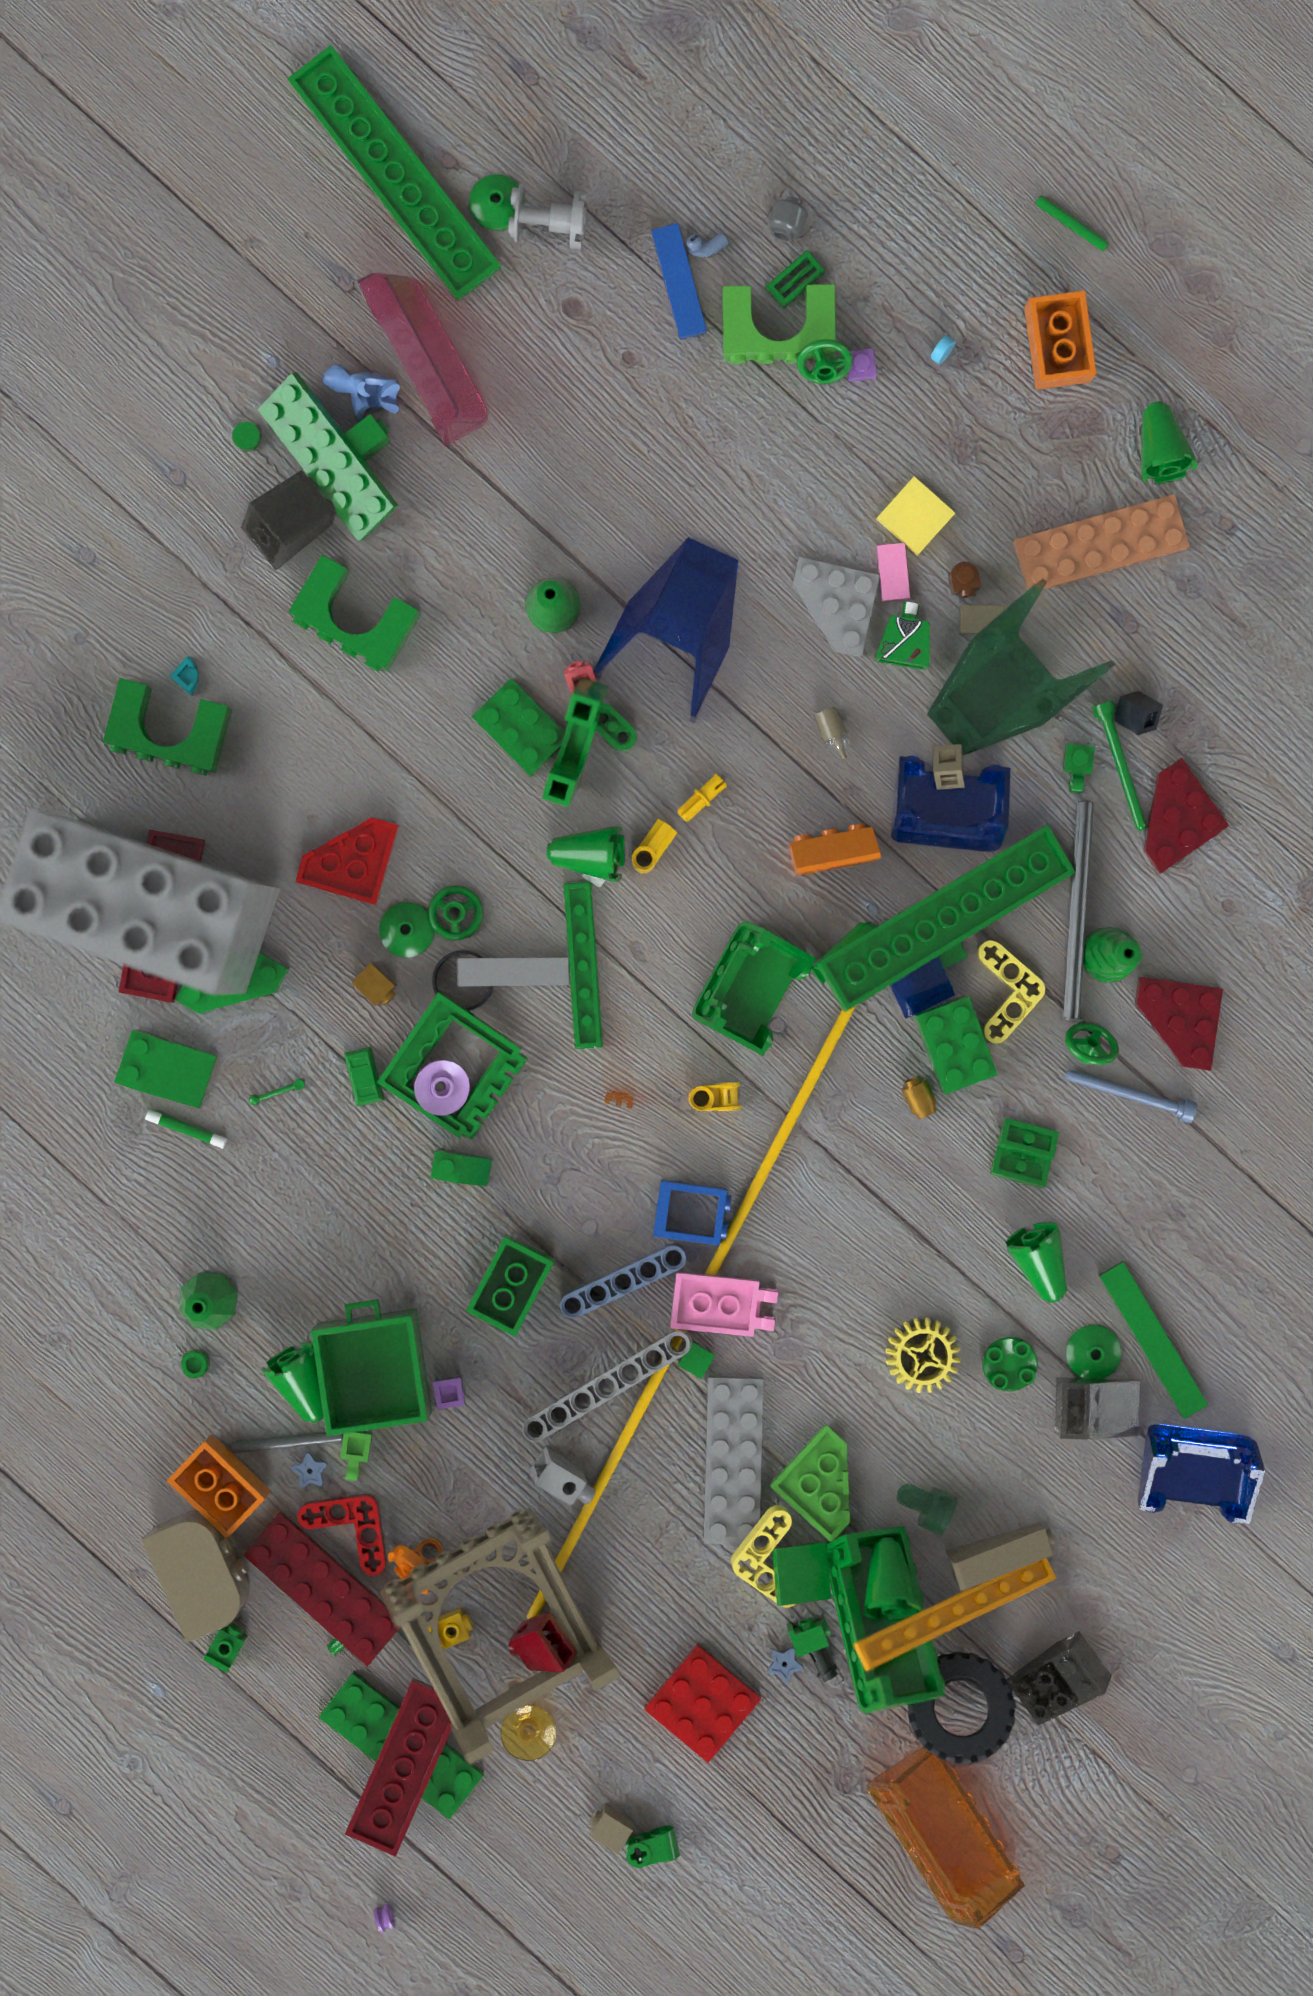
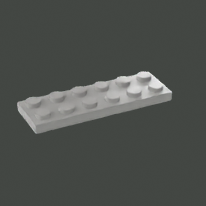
M708 1376L704 1544L740 1545L760 1520L763 1377ZM759 1536L755 1539L754 1545H759Z

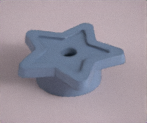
M307 1452L302 1463L292 1466V1470L300 1476L299 1486L303 1488L309 1483L322 1486L324 1482L321 1473L328 1463L314 1459L311 1453ZM312 1469L313 1472L310 1474L307 1470Z
M794 1647L783 1651L771 1650L773 1663L767 1669L768 1673L780 1674L784 1682L787 1683L792 1672L802 1670L803 1665L795 1660ZM787 1662V1665L783 1666L782 1663Z

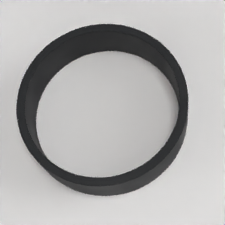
M466 950L454 951L445 955L437 963L433 971L432 986L435 995L439 992L437 988L438 971L448 958L457 954H471L477 958L483 957ZM489 986V990L481 1002L466 1009L470 1011L482 1006L490 997L494 986Z

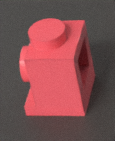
M589 661L573 662L568 665L567 669L563 670L571 696L581 678L596 682Z

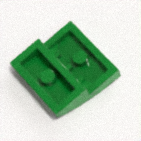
M1005 1118L990 1175L1044 1189L1047 1183L1051 1160L1054 1159L1059 1132Z

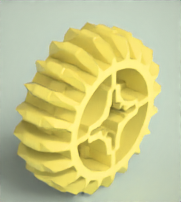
M916 1317L913 1318L914 1327H910L909 1323L905 1321L903 1326L906 1330L903 1333L899 1328L894 1329L899 1338L889 1337L888 1341L895 1345V1347L885 1348L887 1354L893 1355V1357H889L885 1361L887 1365H895L889 1370L891 1375L900 1373L896 1378L898 1384L906 1380L905 1388L910 1390L915 1383L917 1393H921L922 1387L925 1385L928 1393L933 1390V1383L939 1389L943 1388L940 1382L942 1378L947 1382H951L952 1379L947 1374L948 1371L957 1373L958 1369L951 1365V1363H959L961 1359L952 1354L959 1352L960 1347L958 1345H951L957 1340L955 1335L946 1337L950 1332L947 1326L939 1331L941 1327L940 1321L936 1320L932 1327H930V1319L925 1317L923 1325L920 1326V1321ZM928 1334L919 1344L906 1343L915 1335ZM936 1337L943 1343L945 1350L944 1360L933 1354ZM928 1348L926 1352L932 1359L922 1358L921 1361L918 1362L920 1358L915 1354L914 1351L924 1352V1350ZM902 1350L913 1358L910 1373L902 1366ZM927 1366L939 1367L937 1371L930 1375L918 1376Z

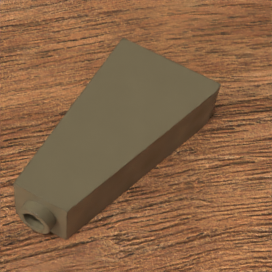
M1039 1522L947 1550L946 1554L953 1577L960 1591H963L1052 1556L1051 1546L1055 1545L1051 1530H1045L1042 1523Z

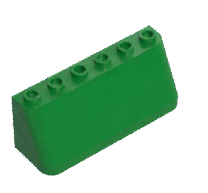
M904 1526L845 1534L826 1545L830 1585L857 1703L864 1714L945 1696V1684L939 1672L938 1655L932 1640L868 1671L865 1670L853 1645L904 1620H888V1615H879L880 1620L868 1618L864 1612L872 1546L877 1543L878 1539L893 1538L895 1542L900 1543L921 1603V1611L924 1610V1597L919 1589L916 1577L917 1568L912 1560L910 1539L906 1534Z

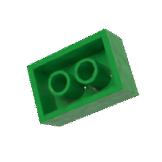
M963 995L912 1014L942 1093L946 1095L998 1075L969 996Z
M506 1233L466 1312L516 1337L555 1258Z

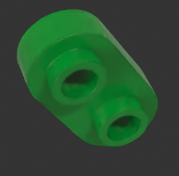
M604 703L601 714H606L608 721L606 723L598 721L596 731L614 749L622 752L632 749L637 740L635 729L612 706ZM620 733L628 735L626 742L621 743L618 741L617 738Z

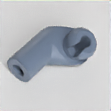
M721 232L710 241L701 240L698 235H691L687 239L686 244L690 254L711 258L726 247L729 242Z

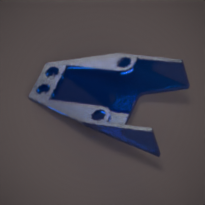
M688 537L629 600L593 671L595 678L600 679L605 667L635 635L640 633L649 635L695 658L696 664L690 721L695 723L730 646L739 560Z

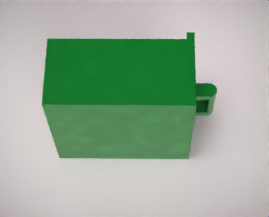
M378 1299L345 1304L346 1319L321 1322L310 1331L327 1436L428 1421L432 1413L417 1308L381 1313ZM373 1306L375 1315L352 1318V1309Z

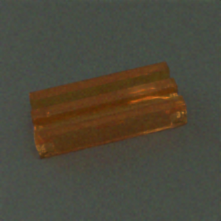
M611 1090L607 1091L604 1103L610 1104L611 1099H615V1105L621 1106L622 1101L627 1102L626 1108L632 1109L633 1095Z

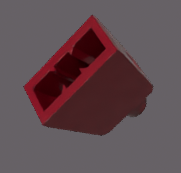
M550 1612L523 1621L510 1638L508 1644L509 1653L512 1656H519L525 1666L531 1671L564 1672L577 1654L576 1649Z

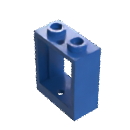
M661 1179L653 1236L720 1246V1240L726 1239L728 1223L723 1222L724 1211L730 1212L732 1195H727V1188ZM671 1190L719 1196L713 1236L666 1229Z

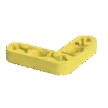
M990 940L983 942L978 947L977 957L984 966L1013 990L985 1022L982 1029L983 1036L988 1042L998 1044L1008 1038L1045 994V985L1040 978L1001 944ZM994 946L996 948L994 954L1000 959L1003 958V955L1007 957L1006 960L1000 963L998 969L994 968V965L998 963L995 959L989 958L986 960L984 958L986 955L985 947L992 948ZM1009 963L1015 964L1019 970L1017 977L1014 979L1006 978L1003 972L1004 967ZM1024 973L1028 975L1024 979L1028 984L1036 983L1038 985L1036 987L1037 995L1031 994L1027 996L1028 989L1023 984H1020L1018 988L1015 986V983L1023 978ZM1012 1002L1018 1003L1021 1007V1014L1017 1018H1011L1006 1013L1008 1004ZM1001 1014L1004 1020L1012 1023V1025L1008 1027L1007 1024H1004L999 1030L1002 1033L1001 1037L994 1036L991 1038L990 1034L992 1031L989 1027L1000 1024L1002 1020L997 1017Z
M780 1505L772 1506L765 1512L731 1557V1565L736 1575L776 1603L774 1567L768 1564L765 1559L787 1533L792 1524L789 1512ZM782 1516L784 1521L782 1523H774L773 1517ZM767 1526L770 1530L772 1528V1530L774 1531V1535H772L771 1532L765 1527ZM760 1535H765L768 1537L767 1545L762 1548L755 1547V1539ZM748 1559L750 1566L754 1568L753 1573L745 1565L740 1568L739 1561H746ZM764 1572H769L773 1575L771 1582L768 1584H760L758 1582L759 1576ZM796 1604L785 1605V1606H782V1607H784V1608H790V1607H792V1606H794V1605H796Z

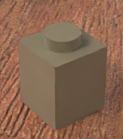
M606 1803L601 1811L595 1810L588 1823L591 1826L590 1837L619 1854L633 1831V1820Z

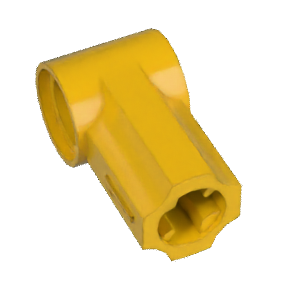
M658 819L638 848L633 852L631 861L633 868L643 874L651 872L678 832L667 823ZM641 853H647L651 856L652 862L649 866L642 867L636 862V857Z

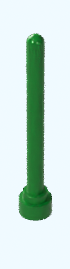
M1113 700L1091 708L1094 717H1098L1099 722L1102 721L1135 828L1142 831L1146 828V822L1113 721L1116 708Z

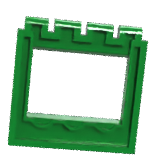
M439 991L377 1083L459 1139L462 1134L469 1139H473L483 1125L482 1121L476 1118L475 1115L477 1114L481 1118L487 1119L498 1103V1100L490 1095L491 1092L502 1097L514 1080L506 1071L509 1070L517 1075L528 1058L520 1053L522 1049L520 1045ZM455 1020L499 1050V1052L455 1116L453 1114L434 1115L420 1106L415 1097L414 1088L409 1084L452 1021Z

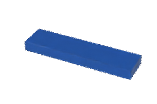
M678 223L651 230L679 340L706 333V326Z

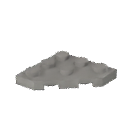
M799 557L792 584L794 590L806 605L808 612L825 635L833 651L861 658L880 575Z

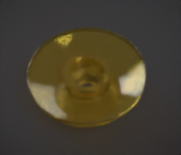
M525 1705L504 1718L501 1726V1740L504 1748L510 1755L523 1761H534L544 1757L552 1749L556 1739V1726L553 1718L546 1710L536 1705ZM532 1726L534 1732L528 1734L524 1731V1727Z

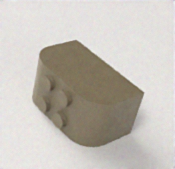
M197 1510L189 1511L153 1527L141 1541L186 1643L230 1624L246 1602L250 1589L249 1580L246 1575L248 1568L245 1560L242 1557L239 1558L235 1550L237 1543L234 1535L231 1534L226 1539Z

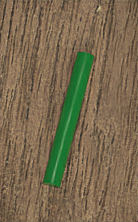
M1043 195L1035 203L1036 206L1103 252L1109 244L1107 240Z

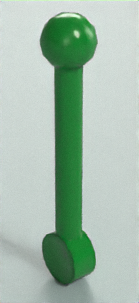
M297 1079L294 1081V1084L259 1096L251 1095L249 1102L251 1105H257L261 1100L290 1090H302L305 1087V1082L302 1079Z

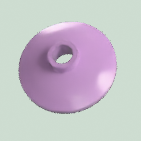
M438 1060L429 1063L419 1072L415 1081L414 1092L418 1103L424 1110L434 1115H448L463 1106L467 1100L470 1085L467 1074L459 1065L448 1060ZM442 1081L444 1088L437 1091L435 1086L438 1082Z

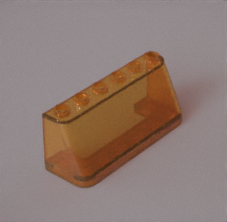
M922 1747L876 1776L866 1787L945 1914L958 1925L980 1929L1025 1884L1020 1878L1021 1873L1017 1866L1010 1862L1006 1856L1004 1845L990 1831V1823L976 1809L974 1798L964 1790L958 1773L950 1768L947 1761L936 1758L935 1755Z

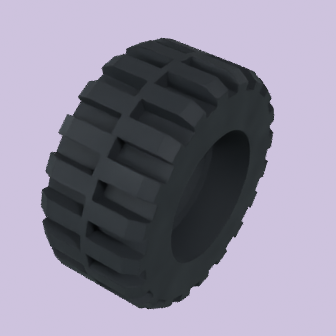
M959 1651L938 1656L939 1672L943 1677L945 1685L953 1681H967L982 1691L988 1706L987 1718L983 1726L973 1734L965 1736L952 1734L939 1723L935 1714L936 1699L907 1705L909 1723L916 1739L920 1741L923 1748L935 1755L936 1758L951 1762L952 1764L977 1763L995 1754L1011 1735L1010 1732L1016 1719V1700L1013 1698V1689L1011 1684H1008L1005 1679V1674L1000 1669L998 1670L993 1665V1662L987 1658L979 1657L978 1654L971 1652L968 1654Z

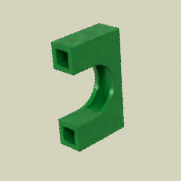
M321 555L288 611L294 617L292 622L304 630H307L309 627L318 631L316 636L330 645L332 641L342 645L340 650L354 659L356 655L366 659L364 664L379 673L380 669L388 672L419 620L420 612L394 597L380 622L372 630L363 634H349L340 630L333 620L332 606L350 573L345 567Z
M119 678L103 738V743L110 746L109 751L126 755L127 750L136 752V758L153 762L154 757L163 759V765L176 769H180L181 765L191 767L190 772L207 776V772L216 773L232 713L230 707L200 699L195 722L189 736L183 742L174 746H158L149 738L145 729V715L152 688L146 684Z
M581 678L574 689L565 716V720L568 721L565 735L556 761L548 774L542 799L565 807H569L580 785L609 686Z

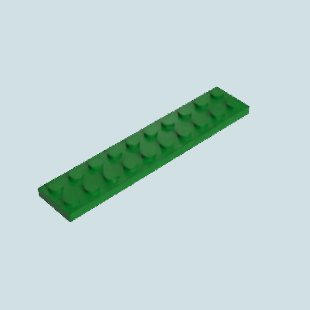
M332 45L287 78L298 96L457 302L501 269V265Z
M1045 825L818 961L816 964L843 1011H849L1076 872L1049 825Z

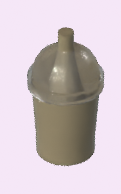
M831 707L817 713L815 718L818 722L825 748L831 753H840L842 760L846 759L845 751L850 746L851 736L846 731L836 708Z

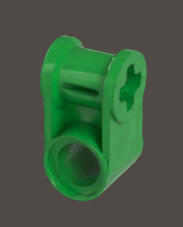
M670 1825L630 1836L625 1844L626 1859L635 1868L670 1862L680 1856L675 1830ZM639 1847L642 1854L637 1855L634 1848Z

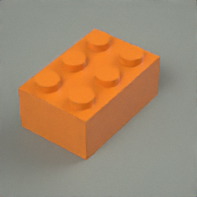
M1085 290L1029 298L1024 311L1035 390L1090 383L1096 375V366Z

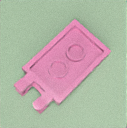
M676 1271L670 1328L754 1337V1328L774 1331V1317L759 1316L761 1301L777 1303L778 1291L773 1288H759L760 1281L754 1279Z

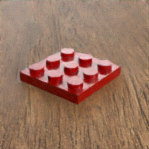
M697 1643L644 1706V1710L709 1763L759 1703L761 1696Z

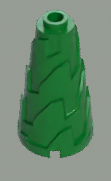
M1100 928L1089 934L1085 939L1083 966L1086 969V973L1097 981L1106 983L1117 982L1132 973L1135 966L1140 963L1143 953L1140 951L1139 943L1129 933L1119 928Z

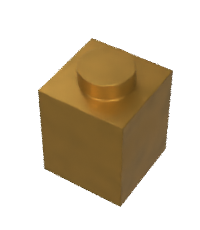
M370 963L351 982L374 1006H379L381 1003L385 1006L396 995L393 990L397 985L374 963Z

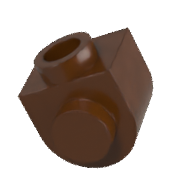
M970 562L958 563L949 574L948 582L951 596L959 594L960 598L976 595V591L981 588L978 569Z

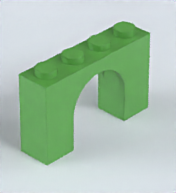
M835 284L806 286L805 325L795 337L785 341L767 339L755 328L751 315V286H723V361H729L730 364L734 365L744 364L746 360H757L759 364H771L774 360H785V363L796 364L800 351L809 343L821 339L836 340ZM821 348L825 354H829L832 357L835 356V349ZM811 352L806 359H813V362L816 363V357Z

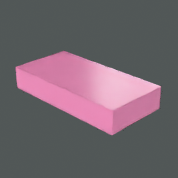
M905 543L877 545L882 602L909 600L910 589Z

